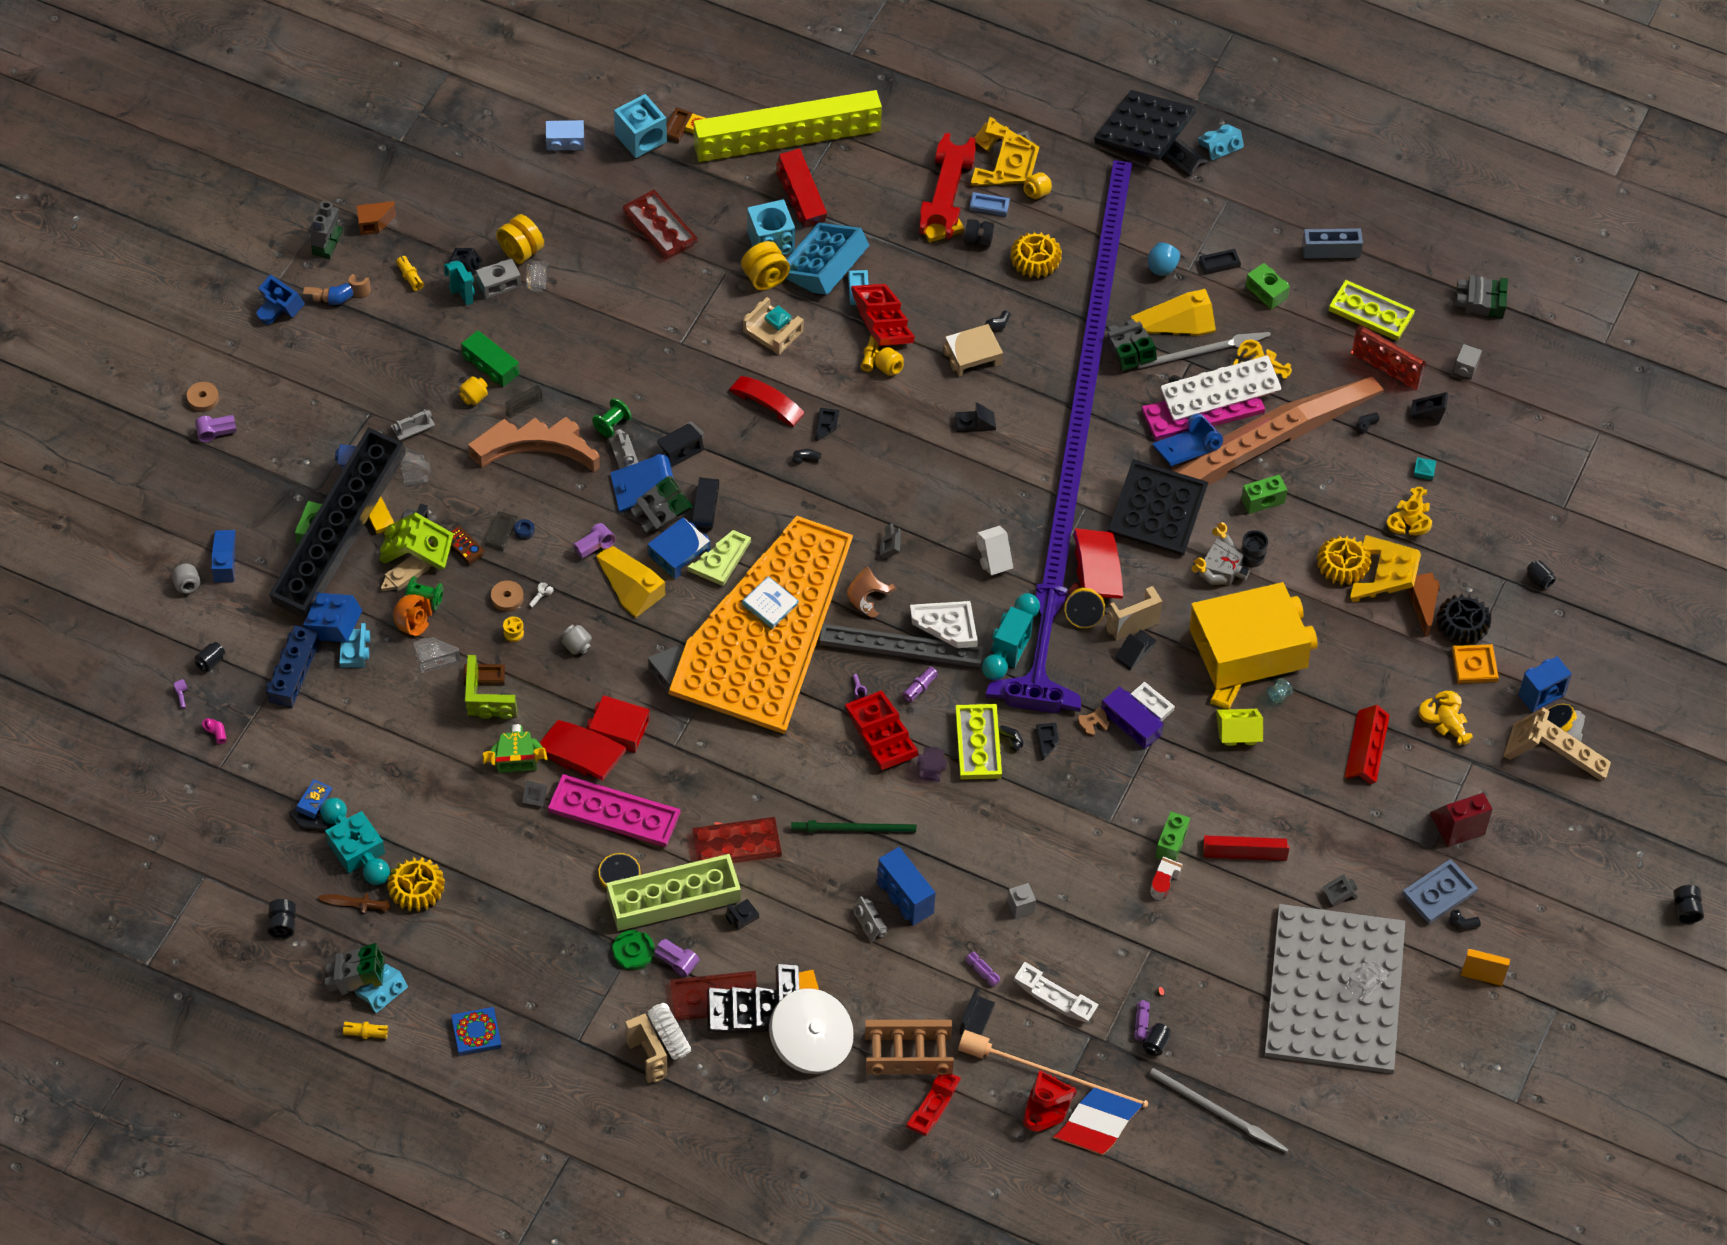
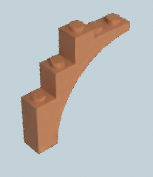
M567 417L549 429L545 423L534 418L518 430L514 424L503 419L468 444L469 456L482 468L494 460L507 455L532 451L551 452L570 457L584 464L593 472L600 468L598 452L586 444L585 440L579 436L580 428L577 423Z

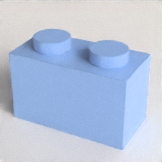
M584 120L546 121L547 150H584Z

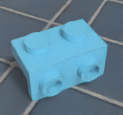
M1229 124L1221 126L1218 130L1206 132L1203 136L1198 137L1199 145L1209 150L1210 159L1212 160L1244 147L1241 130Z
M385 964L382 986L374 987L371 983L358 987L354 992L357 997L368 1002L374 1012L378 1013L407 989L408 985L399 970Z

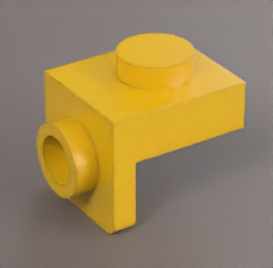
M986 122L974 138H976L978 145L989 152L999 138L985 135L988 124Z

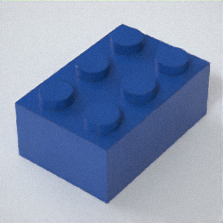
M898 847L878 859L877 884L882 890L885 889L892 904L900 908L903 918L909 920L914 926L934 914L936 892L902 849Z

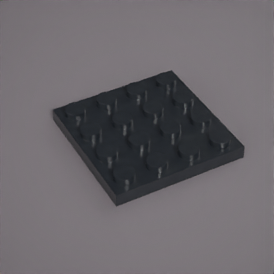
M1130 90L1095 135L1094 140L1098 144L1160 161L1195 115L1196 109L1190 105Z
M1133 459L1108 532H1113L1115 535L1184 556L1209 482Z

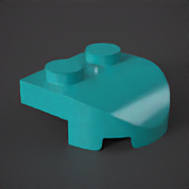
M460 261L444 264L443 271L445 277L449 276L450 285L448 287L451 294L459 292L466 306L473 304L475 291L472 285L474 283L472 273L467 272L465 266Z

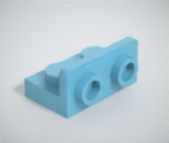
M361 623V629H353L348 642H341L340 668H365V660H369V647H366V643H370V630H366V623Z

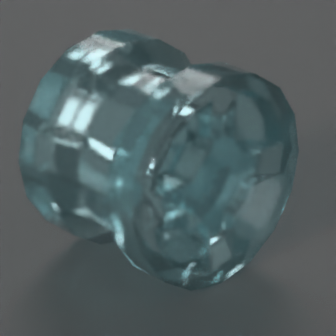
M1279 678L1275 685L1267 688V693L1275 703L1281 704L1285 701V697L1293 694V688L1285 679Z

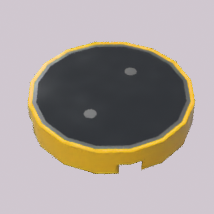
M1077 589L1069 595L1065 602L1067 619L1079 628L1093 627L1104 616V600L1093 589Z
M1558 704L1547 709L1549 711L1547 720L1565 732L1572 728V722L1577 719L1575 710L1569 704Z
M616 853L606 857L599 867V880L606 889L609 882L641 875L640 865L637 860L624 853Z

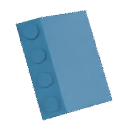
M818 223L787 258L790 264V271L786 279L812 293L827 295L870 246L862 229Z

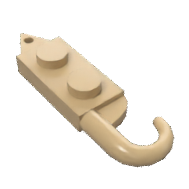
M429 541L430 546L434 545L433 541ZM414 555L410 556L385 574L381 591L401 590L408 585L409 580L413 576L418 578L428 571L432 565Z

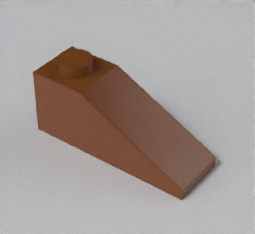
M1433 573L1416 575L1414 587L1407 589L1425 637L1429 636L1437 594L1440 591L1439 582L1435 580Z

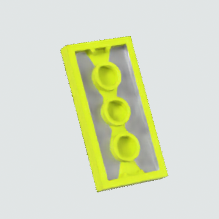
M1347 280L1341 286L1328 310L1396 341L1400 339L1415 313L1414 309Z
M997 704L956 705L960 780L1002 778Z

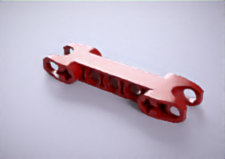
M945 132L938 144L935 163L943 164L933 202L923 201L919 234L925 235L927 227L931 224H940L946 228L945 238L951 239L955 230L952 227L958 224L961 208L953 207L963 168L973 169L976 138L970 137L966 144L955 145L950 141L951 133Z

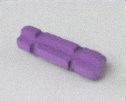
M975 952L968 954L966 962L970 966H974L973 969L982 978L987 979V982L992 987L996 986L1000 982V976L995 972L993 973V970L982 959H978L979 956Z
M1145 1000L1137 1003V1011L1139 1012L1136 1013L1135 1029L1137 1030H1135L1134 1038L1139 1041L1145 1040L1148 1032L1150 1003Z

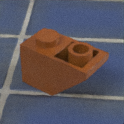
M394 201L356 206L360 235L380 233L396 217Z

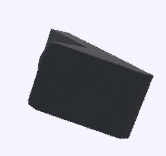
M1444 392L1412 400L1410 416L1413 420L1431 416L1439 424L1446 411L1449 394Z
M977 402L975 403V411L955 412L957 433L996 430L994 412Z
M1140 629L1134 636L1132 634L1127 636L1115 659L1132 670L1156 645L1157 640Z

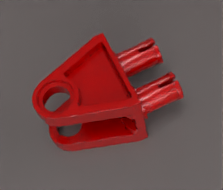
M1040 1070L1026 1102L1023 1118L1024 1126L1029 1130L1037 1132L1063 1122L1071 1101L1077 1093L1075 1087H1071V1085L1057 1080L1055 1076L1052 1077L1051 1074L1048 1075ZM1030 1119H1034L1038 1122L1033 1123L1030 1121Z

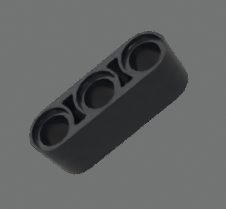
M699 477L693 514V524L697 528L713 529L719 492V479Z

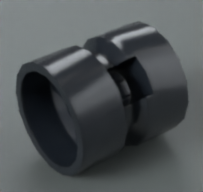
M968 218L964 243L975 244L979 242L980 245L991 247L994 222L983 221L980 223L979 220ZM979 229L984 230L983 236H978Z
M1251 530L1244 534L1240 552L1243 554L1242 563L1246 566L1258 567L1264 563L1268 548V538L1263 532Z
M1683 885L1673 891L1676 916L1680 923L1692 924L1704 918L1701 890L1698 886Z
M286 899L271 901L268 908V917L270 919L267 921V933L274 938L282 939L293 936L295 933L296 904Z

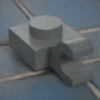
M893 523L885 526V537L881 539L879 556L884 559L900 552L901 530L900 528L894 530Z

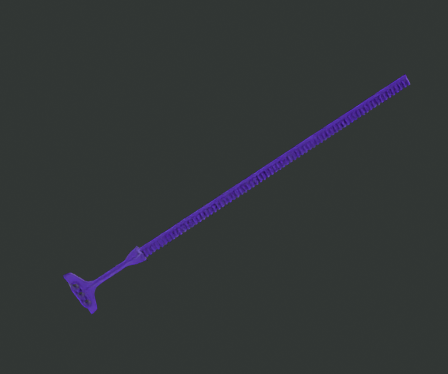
M1113 161L1043 584H1037L1036 597L1040 603L1041 621L1034 663L1031 671L1026 676L993 681L989 684L986 692V698L1004 699L1005 703L1010 707L1048 713H1058L1062 708L1077 712L1081 710V697L1077 693L1049 680L1046 675L1045 666L1053 618L1063 606L1068 591L1067 588L1063 587L1129 186L1132 167L1130 162Z

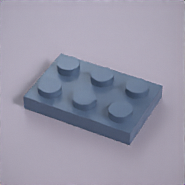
M1449 859L1404 889L1402 895L1427 923L1431 924L1477 893L1478 887L1452 859Z

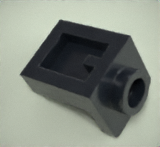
M455 248L448 263L460 261L472 274H476L482 259L474 248Z
M746 899L734 907L731 903L726 905L725 916L730 925L734 924L740 930L757 920L759 913L751 902Z

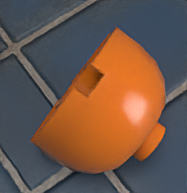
M414 594L402 597L393 610L394 623L397 628L406 634L419 636L426 630L429 622H426L428 615L432 616L430 600Z

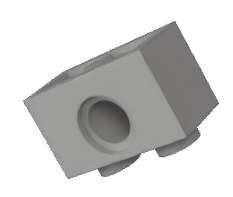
M513 259L501 261L476 270L477 283L485 299L521 287V275Z

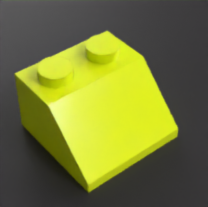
M1258 709L1216 710L1219 739L1222 743L1234 746L1237 745V742H1245L1246 745H1256L1257 742H1263V717Z

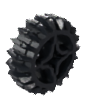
M1461 594L1458 598L1456 595H1453L1451 599L1447 598L1445 603L1440 605L1437 613V625H1439V631H1444V637L1450 636V642L1455 639L1458 644L1461 641L1466 645L1469 641L1475 644L1477 640L1481 641L1488 634L1492 616L1489 613V607H1485L1484 602H1478V597L1472 599L1470 594L1467 597ZM1455 612L1454 616L1450 618L1449 615ZM1476 621H1479V624L1474 627L1473 624H1475Z

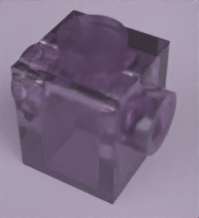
M924 747L923 754H919L917 766L920 767L919 778L940 782L942 770L946 771L948 759L944 758L945 750L937 747Z

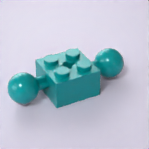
M1030 593L1021 594L1015 600L1014 607H1010L1008 613L1003 614L1000 621L1001 626L999 629H995L992 636L994 640L991 647L993 655L986 657L982 663V672L986 678L1000 680L1006 675L1008 666L1016 667L1031 638L1033 617L1040 610V603L1035 595Z
M333 797L325 800L320 808L321 817L329 824H336L325 830L327 844L349 874L364 866L363 876L368 883L372 885L385 883L390 875V868L387 862L378 858L385 854L384 843L365 814L360 811L346 818L347 806L341 799Z

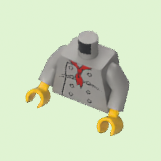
M1222 522L1218 523L1217 527L1212 530L1213 535L1220 536V539H1216L1205 559L1197 558L1194 560L1195 565L1192 566V571L1195 573L1199 572V577L1205 579L1210 585L1224 584L1228 586L1231 585L1235 576L1246 581L1250 570L1242 567L1243 554L1236 547L1230 536L1225 534L1227 526Z

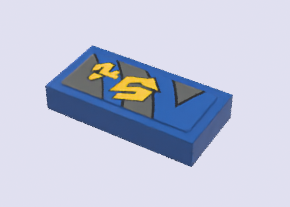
M313 779L297 804L295 811L315 819L321 805L331 794L332 787Z

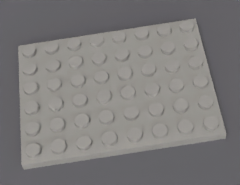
M1279 904L1264 1057L1393 1074L1405 921Z

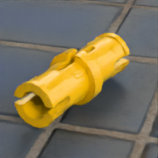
M402 256L403 260L399 257L396 260V265L402 271L403 278L408 280L414 291L421 290L424 287V283L417 275L416 268L411 266L406 256Z
M872 335L869 337L868 345L864 349V358L860 366L866 372L873 370L876 355L879 352V345Z
M365 1021L364 1024L344 1022L343 1035L362 1036L363 1039H368V1037L387 1039L388 1025H374Z

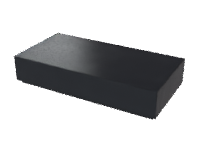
M1235 249L1199 256V263L1204 275L1241 267V261Z

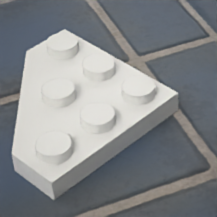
M970 601L910 605L913 625L956 648L977 647L978 640Z

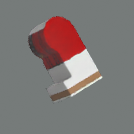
M1163 857L1150 890L1151 896L1154 899L1164 900L1167 898L1172 878L1178 880L1183 864Z

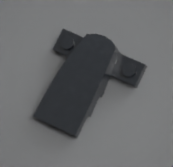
M778 964L775 967L776 990L755 987L754 989L732 987L730 990L708 988V1032L748 1033L769 1031L770 1018L776 1005L788 994L799 990V966Z

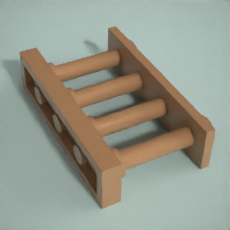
M865 1020V1040H872V1058H866V1074H953V1057H946L945 1040H951L952 1020ZM881 1040H894V1057H881ZM902 1040H915L916 1057H903ZM924 1040H937V1057H924Z

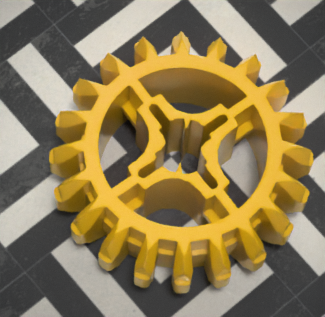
M1034 231L1030 235L1026 232L1025 236L1020 235L1018 240L1015 239L1011 247L1010 259L1013 267H1016L1017 272L1022 271L1023 276L1029 274L1030 278L1032 276L1039 278L1040 275H1043L1046 278L1048 273L1052 275L1054 270H1057L1059 267L1062 251L1059 243H1056L1055 238L1050 239L1049 234L1044 236L1042 232L1036 234Z
M1338 535L1335 539L1331 536L1329 541L1325 540L1323 546L1319 548V554L1317 555V565L1320 568L1321 574H1326V580L1332 578L1333 583L1339 581L1340 585L1344 582L1350 585L1352 581L1357 583L1359 579L1363 580L1371 566L1370 552H1367V546H1362V541L1356 542L1355 537L1348 539L1347 535L1344 538Z
M413 857L410 862L405 859L403 865L398 863L397 869L392 868L391 875L388 877L389 883L387 887L389 896L393 898L395 905L400 903L402 909L408 906L409 911L416 908L419 912L420 907H424L427 910L429 908L428 904L435 906L436 900H440L441 894L444 892L445 879L443 878V872L439 870L437 864L432 865L431 860L425 862L423 857L416 861V858ZM422 875L429 877L432 881H429L428 878H425ZM401 888H404V890L409 891L410 894L404 892Z

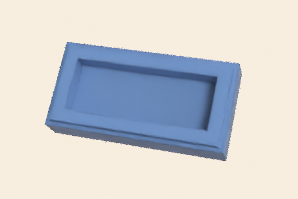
M973 192L969 211L1006 217L1010 198Z

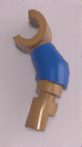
M352 274L349 277V284L345 283L336 287H330V289L325 288L324 290L322 288L305 287L303 294H313L314 302H321L323 300L329 303V305H340L353 296L363 298L369 295L371 292L370 278H365L362 282H356V276Z

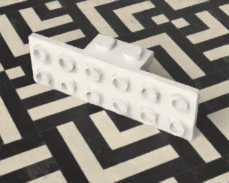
M1263 356L1162 385L1160 389L1173 421L1191 417L1193 414H1202L1281 391V385L1269 356Z

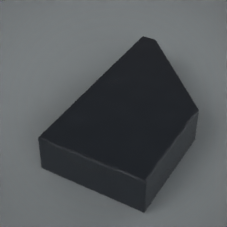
M820 408L815 441H819L837 430L839 410Z
M1056 722L1036 724L1041 760H1045L1059 744Z
M296 808L289 812L290 817L301 830L310 831L313 829L325 832V830L329 829L328 825L318 814L313 819L295 811Z

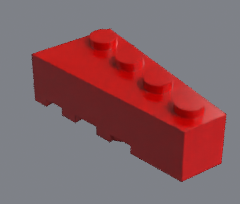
M801 149L779 154L775 172L796 211L798 221L802 223L804 228L825 222L827 211Z

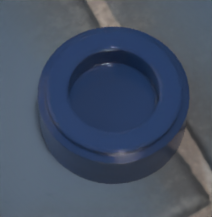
M519 520L514 526L515 535L519 539H530L535 533L534 524L530 520Z

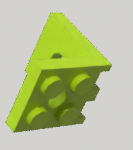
M415 512L387 526L384 532V543L380 548L379 561L386 564L406 553H410L435 568L442 570L446 566L454 533ZM428 539L433 541L434 547L429 545Z
M468 655L465 694L467 715L479 716L484 719H489L492 716L502 719L517 717L515 695L477 694L479 671L476 655Z

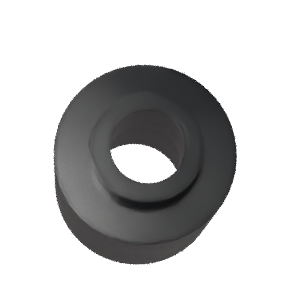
M1534 560L1527 567V575L1539 587L1548 589L1557 579L1554 576L1555 573L1541 560Z
M218 642L209 643L195 655V664L202 671H210L223 659L226 652Z
M1156 1023L1150 1028L1143 1042V1048L1147 1054L1156 1056L1163 1053L1170 1039L1171 1032L1166 1025Z

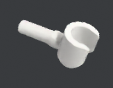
M540 583L538 585L539 592L529 603V606L533 608L543 595H551L553 588L547 587L548 584Z

